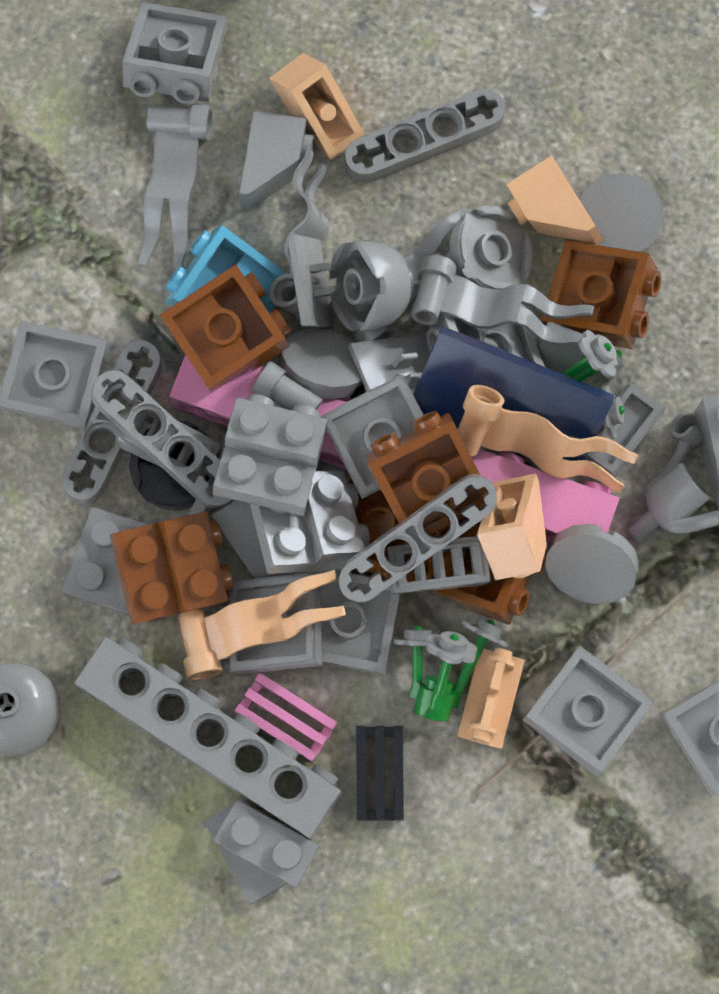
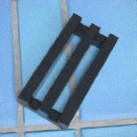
M356 726L357 821H404L403 726ZM366 737H375V811H366ZM384 737H393L394 811H385Z

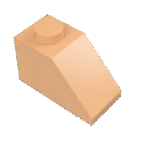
M302 53L269 78L289 114L295 117L306 118L307 134L314 135V143L328 159L332 160L347 149L351 142L365 135L326 64Z
M552 155L506 184L514 196V199L507 203L521 225L529 221L538 234L596 245L604 241V238Z
M536 473L492 482L497 493V502L493 511L481 520L477 536L495 580L510 577L524 578L533 573L540 572L547 543L539 480Z

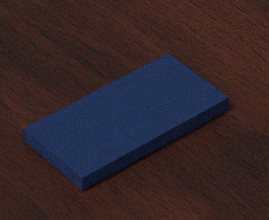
M444 326L439 331L413 391V396L423 415L437 411L441 417L449 413L458 429L465 413L463 403L469 388L473 385H485L495 389L503 396V409L538 414L549 420L563 434L576 439L597 436L614 400V395ZM589 452L575 457H563V459L569 461L585 460Z

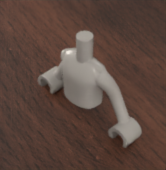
M687 414L677 415L670 424V432L679 442L664 470L645 488V502L649 511L628 528L631 535L639 542L658 526L668 532L684 534L719 525V510L691 517L710 497L693 472L683 464L690 447L698 446L703 440V432L694 426V419Z

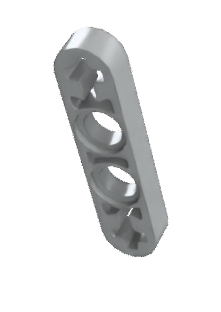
M477 90L357 138L346 149V171L356 181H374L497 130L503 122L504 100L493 90ZM479 104H484L486 109L494 108L491 119H486L483 114L474 116L477 113ZM460 111L465 112V119L471 117L469 121L470 128H465L464 117ZM448 118L457 125V131L450 137H441L434 132L432 125L438 119ZM408 134L415 138L417 147L412 152L405 154L395 150L392 142L395 137ZM380 143H385L386 155L390 159L389 161H385L384 153L380 154ZM364 152L367 157L374 156L372 158V166L365 168L363 163L355 164L357 162V154Z
M143 340L133 341L123 349L113 370L121 371L132 378L135 368L130 360L132 357L140 359L143 353L148 354L147 357L152 366L150 368L142 367L136 380L138 385H143L142 389L150 395L161 373V357L156 347L150 342ZM118 382L113 386L106 383L104 387L106 391L103 395L104 401L109 403L114 394L122 391L123 386ZM134 397V398H135L134 406H135V404H136L137 401H140L137 397ZM96 406L62 476V485L68 497L75 503L82 505L92 504L101 497L124 451L118 443L121 430L100 412ZM131 410L119 415L126 420ZM100 431H108L115 436V446L107 453H96L90 446L92 437ZM86 455L93 462L105 465L102 470L97 465H94L90 473V478L95 484L92 489L85 487L81 493H78L73 479L75 476L83 478L89 467L87 461L82 460L83 456Z
M110 370L98 376L92 387L91 396L94 405L100 412L201 504L206 507L218 508L232 500L216 495L208 496L205 490L209 485L200 475L197 476L194 483L187 478L188 475L199 467L204 459L210 465L203 472L214 480L220 459L128 375L121 371ZM105 382L110 386L115 385L117 382L123 386L120 395L129 404L134 397L141 401V403L132 408L126 420L119 415L124 411L125 406L116 399L111 400L109 403L104 401L103 395L106 390L102 384ZM140 412H152L158 417L160 421L158 433L149 437L138 433L135 429L134 420ZM175 443H186L192 448L194 461L190 466L180 468L173 465L170 461L169 449Z
M469 474L461 478L357 553L342 566L339 573V587L342 594L354 602H366L373 599L484 519L493 511L497 502V493L492 482L480 474ZM472 484L475 489H480L484 486L488 490L483 495L485 504L480 508L474 503L466 506L461 510V513L467 519L462 523H458L454 510L444 502L453 497L457 506L467 498L465 491L467 486ZM440 511L449 517L450 528L445 535L433 537L424 531L423 521L429 513ZM395 539L406 541L412 548L410 559L400 565L390 563L384 554L386 545ZM376 553L381 567L390 575L382 578L380 570L376 571L369 577L368 584L370 588L365 591L360 586H356L353 589L349 587L348 584L352 580L350 571L355 568L360 573L369 570L374 566V562L368 557Z

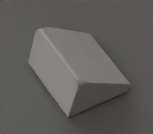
M548 322L546 325L552 330L562 333L581 334L553 322ZM540 341L538 347L544 366L559 373L570 368L584 356L579 345L576 344L559 346Z

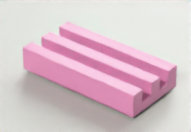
M260 672L251 688L245 693L241 703L234 710L235 714L239 713L258 725L260 730L274 739L277 738L283 741L311 763H313L338 724L335 720ZM262 688H265L324 726L321 733L261 696L259 693ZM254 702L313 740L314 743L309 749L250 711L249 708Z

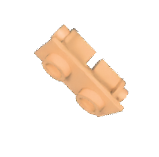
M495 648L494 651L483 650L474 669L457 734L458 738L502 749L525 659L514 657L511 651L501 648Z

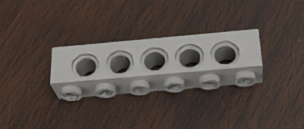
M107 636L104 638L74 682L80 690L309 840L313 839L341 796V790L334 786L338 781L336 776L317 764L309 770L295 760L299 753L277 738L271 745L256 735L260 727L245 716L236 713L232 719L218 710L221 702L199 687L195 693L190 692L179 684L183 678L180 674L159 662L156 668L152 667L140 659L144 651L127 639L121 637L116 643ZM132 673L144 675L146 685L142 692L133 696L122 692V682L125 677ZM171 698L182 700L185 704V710L179 719L166 721L161 718L160 708L166 700ZM210 723L220 725L224 730V736L218 745L206 747L199 743L198 735L203 726ZM246 749H256L263 755L261 767L252 773L243 772L237 767V758ZM286 774L298 776L303 783L300 794L292 799L282 798L276 792L277 781Z

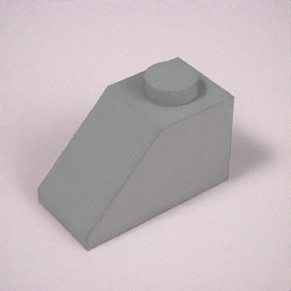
M261 111L253 112L239 191L241 209L251 210L293 181L295 169L304 158L306 149L310 148L313 151L314 135L307 134L306 118Z

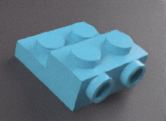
M221 225L214 229L211 234L204 230L197 237L189 252L195 255L194 259L187 269L179 266L165 285V288L171 293L164 302L172 307L236 264L244 276L253 272L267 293L260 301L268 313H270L276 306L269 296L270 287L277 277L286 274V272Z

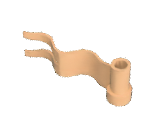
M473 385L469 388L463 403L465 413L458 427V432L471 456L477 455L480 446L495 451H512L530 458L541 470L553 477L564 479L578 475L588 476L600 481L618 493L622 492L625 485L596 463L588 460L569 461L563 459V457H575L590 451L604 452L625 462L635 464L639 456L638 454L605 437L571 438L558 430L549 420L538 414L503 409V396L491 387Z
M335 570L298 579L276 595L236 602L207 617L203 609H195L179 614L177 617L186 653V658L183 660L186 679L188 681H199L215 677L223 672L221 660L232 656L240 650L256 645L288 640L295 637L303 628L309 625L345 616L344 606L303 610L296 612L290 617H283L291 609L297 598L313 589L337 580Z

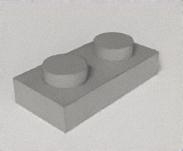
M237 799L213 840L214 843L296 889L320 847L318 844Z

